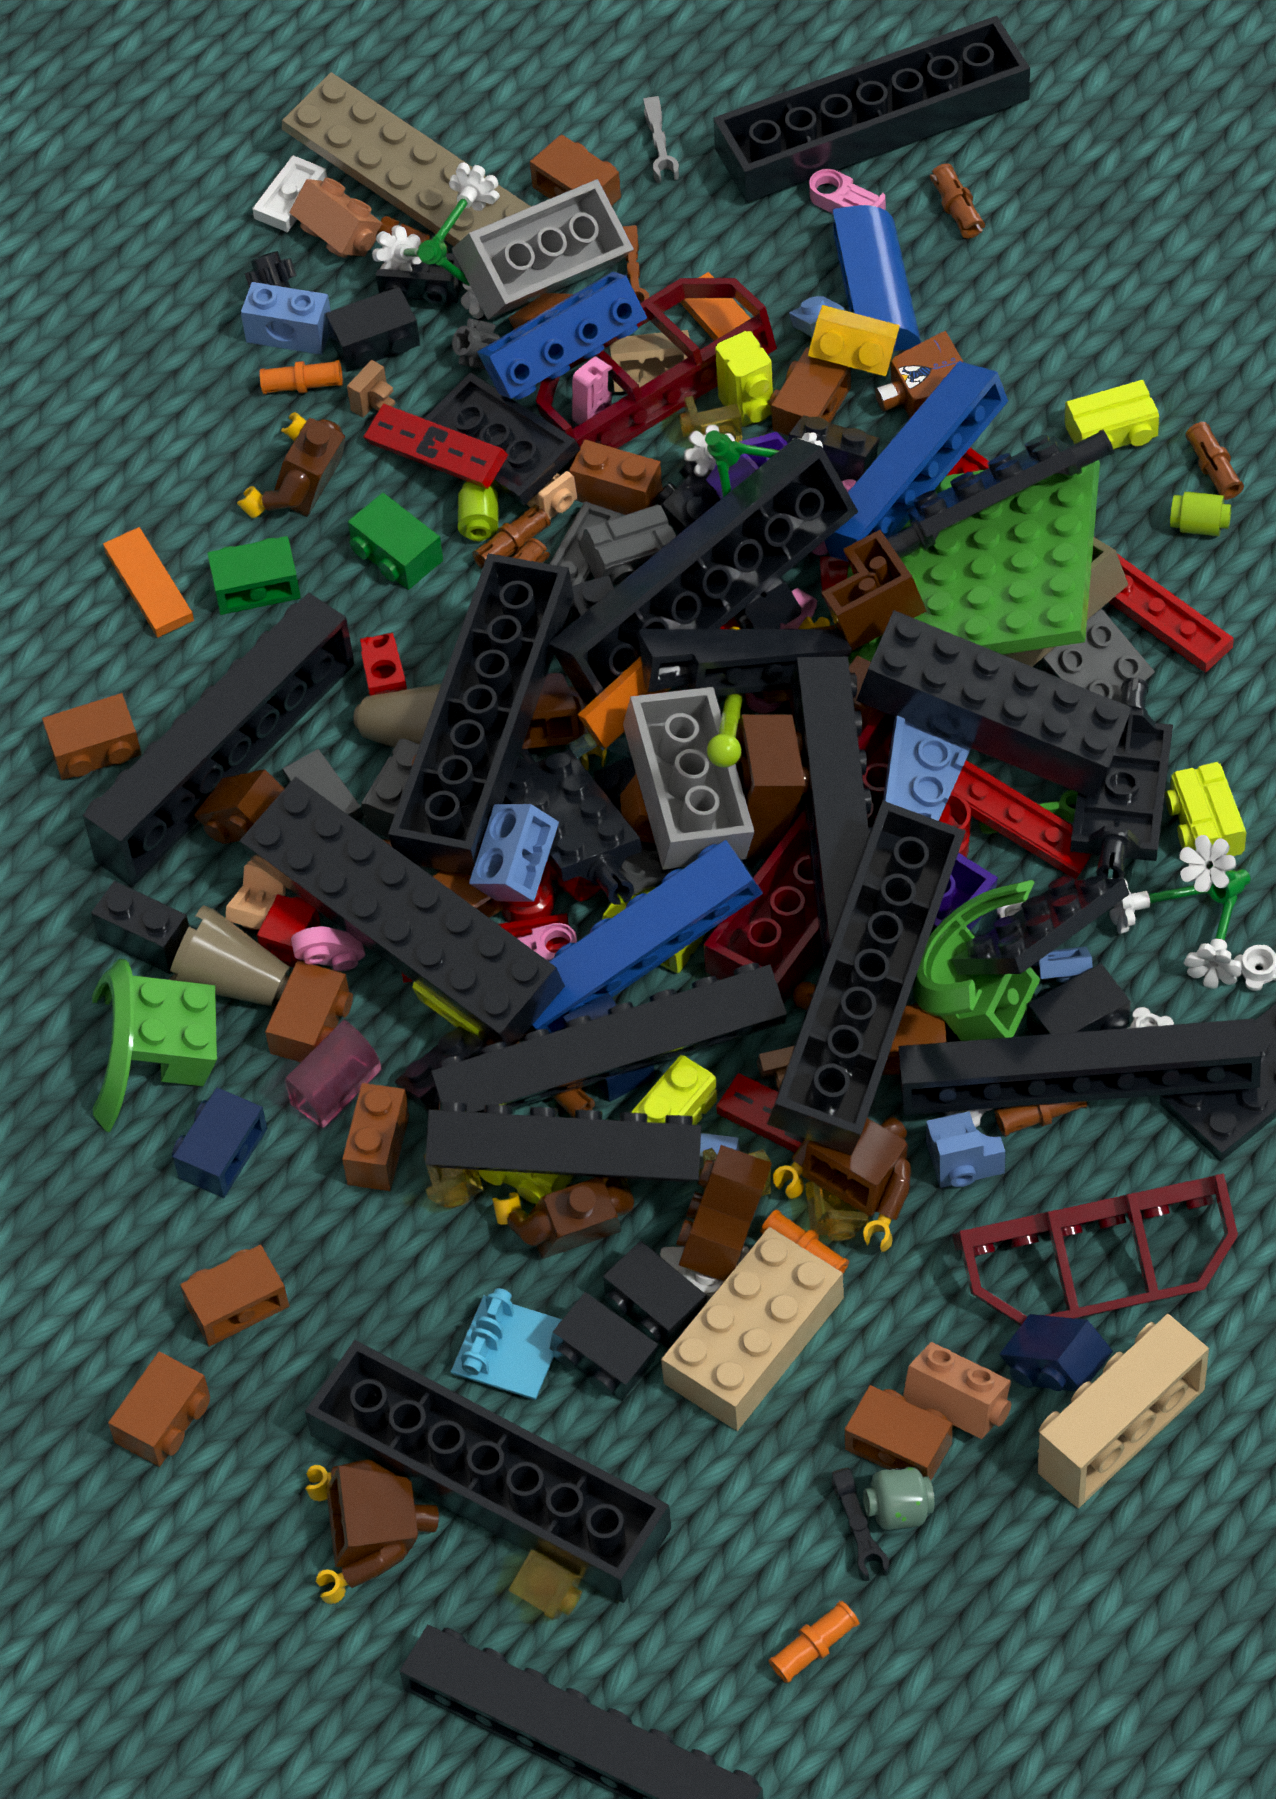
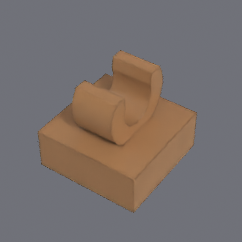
M373 360L347 385L351 411L363 418L372 408L379 411L383 403L392 407L396 404L395 400L389 398L394 389L386 382L384 366Z
M794 1046L761 1053L758 1056L757 1066L760 1078L775 1076L778 1090Z

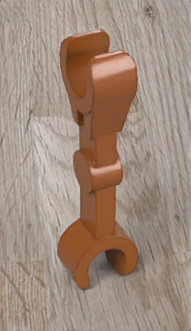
M623 226L634 248L633 251L625 256L626 261H628V279H630L631 286L638 300L643 302L649 298V293L639 287V262H636L639 251L637 226Z

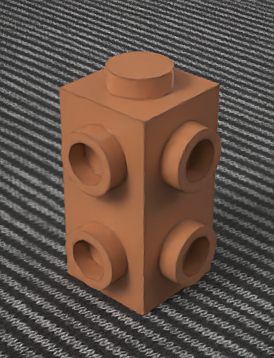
M324 178L323 181L306 179L289 213L301 222L300 227L305 232L321 237L328 243L326 248L333 254L342 258H347L348 255L365 256L367 251L374 245L376 234L382 225V222L371 214V207L358 199L350 198L344 193L345 187L331 178Z
M930 1342L908 1367L903 1397L908 1403L923 1410L925 1408H932L939 1411L954 1426L983 1439L994 1425L1000 1427L1010 1412L1011 1401L1007 1400L1011 1380Z

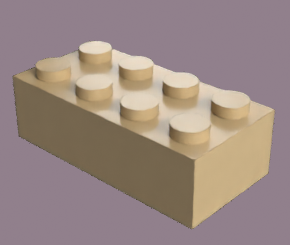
M768 1227L661 1359L664 1384L738 1431L844 1299L843 1273L776 1230Z
M1166 1314L1157 1324L1154 1322L1148 1323L1137 1335L1135 1344L1125 1354L1120 1351L1112 1356L1105 1365L1103 1374L1093 1383L1087 1381L1082 1384L1074 1393L1071 1404L1061 1413L1058 1411L1051 1413L1039 1428L1038 1474L1079 1509L1205 1390L1209 1348L1169 1314Z

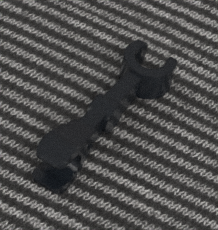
M845 1467L833 1471L832 1486L837 1499L842 1502L849 1521V1530L854 1535L858 1546L859 1576L862 1580L869 1581V1573L865 1567L869 1561L879 1562L884 1576L888 1575L889 1559L871 1537L867 1518L863 1515L856 1496L857 1490L850 1469Z

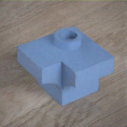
M970 1111L926 1121V1143L940 1188L951 1185L954 1187H964L970 1185L975 1180L1005 1173V1149L1001 1136L990 1137L979 1132L973 1124Z

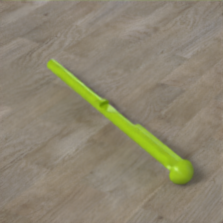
M743 694L726 695L719 733L709 741L707 746L709 760L721 768L733 766L741 756V746L735 737L738 720L740 719Z

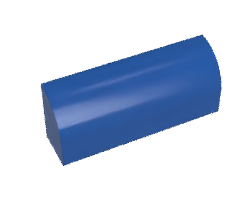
M871 205L832 209L833 236L849 312L900 325L894 351L910 349L920 344V335L893 217L886 210Z

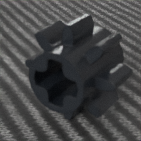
M278 251L250 260L253 269L244 273L249 288L252 282L291 288L288 280L297 276L291 258L281 260Z

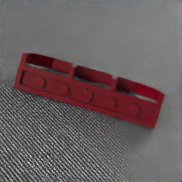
M680 278L640 303L647 318L638 323L637 326L639 328L650 321L688 358L639 387V384L603 350L595 356L612 367L608 371V375L628 394L627 396L572 429V426L551 406L560 377L555 379L547 377L542 380L536 398L539 413L547 422L574 438L580 448L584 440H589L617 449L718 386L715 351L718 343L744 331H751L760 343V348H763L767 355L775 351L777 346L766 306L736 278ZM686 298H735L754 317L700 350L663 312ZM614 337L613 339L604 343V349L609 345L613 344L614 342L618 341L619 339ZM581 357L569 364L570 370L587 359ZM577 454L569 461L571 465L573 464Z
M1224 1173L952 1233L955 1251L961 1250L971 1294L1020 1326L1027 1316L981 1287L975 1256L995 1252L994 1243L1011 1239L1013 1248L1039 1242L1037 1233L1049 1231L1067 1310L1045 1316L1077 1318L1204 1290L1238 1236ZM1216 1194L1224 1229L1222 1239L1195 1282L1158 1290L1140 1211H1142L1143 1218L1147 1219L1170 1214L1168 1205L1183 1201L1186 1202L1187 1210L1214 1204L1212 1195ZM1125 1214H1128L1146 1293L1079 1308L1063 1237L1083 1233L1081 1224L1096 1220L1099 1221L1100 1229L1127 1223Z

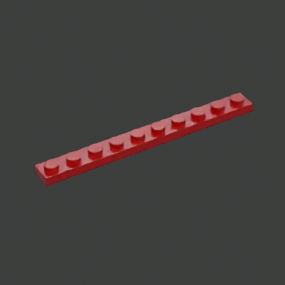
M969 448L946 476L986 470L989 468L987 465L989 461L972 448ZM1117 554L1128 586L1109 601L1110 604L1205 673L1233 648L1234 638Z

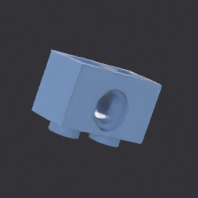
M252 282L241 310L246 342L322 355L329 337L325 314L331 311L328 294Z

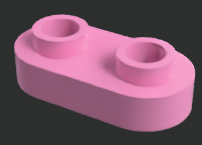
M319 926L301 930L291 937L295 958L304 960L306 964H321L333 967L335 971H346L355 968L358 965V961L365 956L363 944L346 931Z

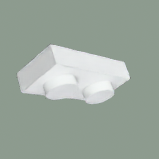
M293 155L253 207L254 219L288 232L297 220L289 212L306 179L323 181L324 178H327L326 168Z

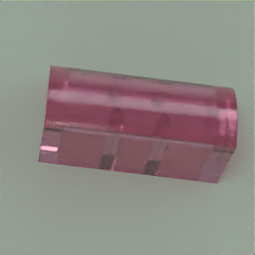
M345 1019L285 1078L291 1105L322 1128L360 1092L362 1083L368 1084L382 1069L380 1060L372 1046Z

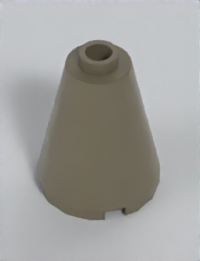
M441 684L366 696L361 704H358L355 708L354 725L359 729L363 738L393 748L403 738L420 744Z
M203 905L195 915L202 919V922L197 930L188 927L170 969L175 975L168 980L215 985V995L273 1007L276 1001L280 1000L290 978L288 976L290 967L216 910Z

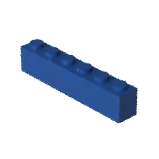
M960 361L953 367L877 459L873 461L861 478L848 491L858 513L824 540L830 557L848 562L843 550L844 548L878 530H881L886 538L900 532L910 520L906 509L914 506L913 500L926 492L936 489L1007 404L1008 399L998 372Z
M727 840L720 844H712L700 852L697 860L684 869H676L667 874L662 880L661 885L648 894L643 893L631 899L627 903L626 909L613 918H606L596 923L591 928L590 934L577 943H569L561 947L549 962L557 968L565 987L534 1022L535 1029H548L549 1034L563 1030V1016L606 993L614 997L762 895V890Z

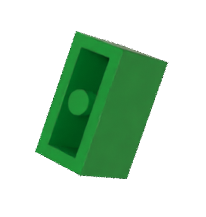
M381 493L348 521L351 538L349 543L352 550L364 560L368 558L376 564L389 581H397L407 590L411 589L443 562L440 536L385 493Z
M288 536L267 538L260 542L236 547L228 546L220 550L207 552L220 615L301 599Z

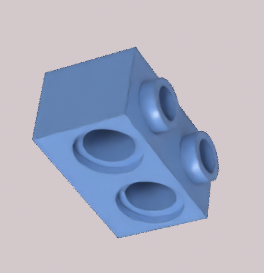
M494 804L469 884L496 901L534 902L559 822L532 804Z

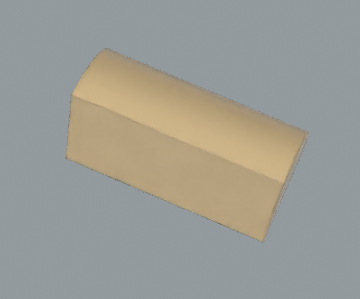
M682 330L689 337L688 330ZM663 333L627 336L609 345L610 357L639 384V387L688 358ZM613 380L614 392H623L624 390Z

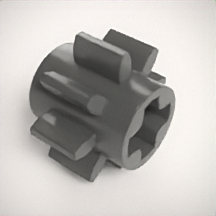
M469 318L467 326H461L456 330L452 346L454 352L460 355L458 362L460 365L482 370L486 369L477 352L500 339L498 334L493 333L496 327L495 324Z

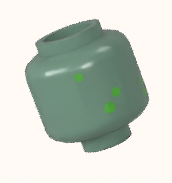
M903 1467L876 1472L871 1481V1488L864 1489L863 1491L866 1515L868 1517L874 1516L876 1522L883 1530L923 1525L928 1513H933L935 1502L931 1480L928 1476L923 1477L915 1467Z

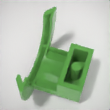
M1033 880L995 888L970 899L947 916L929 936L913 983L914 998L923 1011L930 1015L941 1016L961 1041L1013 1037L1028 1007V1003L1039 984L1040 978L1031 967L1021 974L958 975L952 961L955 956L967 948L966 943L975 938L966 926L994 909L1026 902L1035 883Z
M125 959L116 960L102 975L92 994V1003H97L104 995L105 1004L109 1005L112 999L113 1024L107 1070L101 1091L93 1106V1116L106 1132L111 1131L119 1115L127 1087L131 1060L161 1063V1082L204 1086L217 1061L215 985L133 976L131 967Z

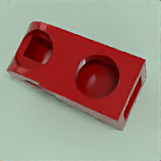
M393 632L374 637L360 638L369 696L406 690V680Z

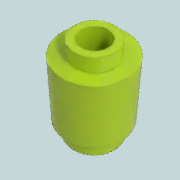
M465 482L458 493V531L470 540L484 541L494 536L498 531V493L494 489L493 484L490 485L489 489H485L473 483Z
M1186 491L1184 495L1174 494L1170 527L1180 528L1181 533L1220 536L1221 528L1229 529L1231 504H1224V495Z

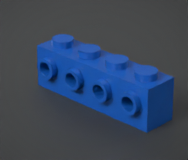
M611 272L479 350L477 353L497 392L500 395L510 399L514 397L517 400L533 393L536 390L535 384L545 378L555 379L570 370L569 364L581 357L588 359L604 350L603 344L614 337L621 339L631 335L638 329L637 324L645 320L647 316L627 276Z

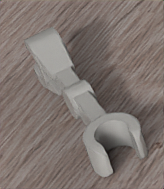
M659 97L644 98L646 123L650 131H653L654 148H657L658 158L653 163L654 179L657 183H660V171L669 169L673 171L674 180H677L679 178V164L674 157L668 156L666 152V139L664 131L662 132V111Z

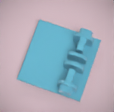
M496 1288L494 1293L488 1294V1296L483 1295L452 1367L451 1374L536 1400L554 1358L553 1351L549 1349L552 1332L562 1319L514 1305L510 1301L512 1295L508 1291Z

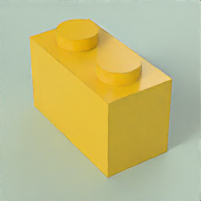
M822 305L808 356L886 376L900 325Z

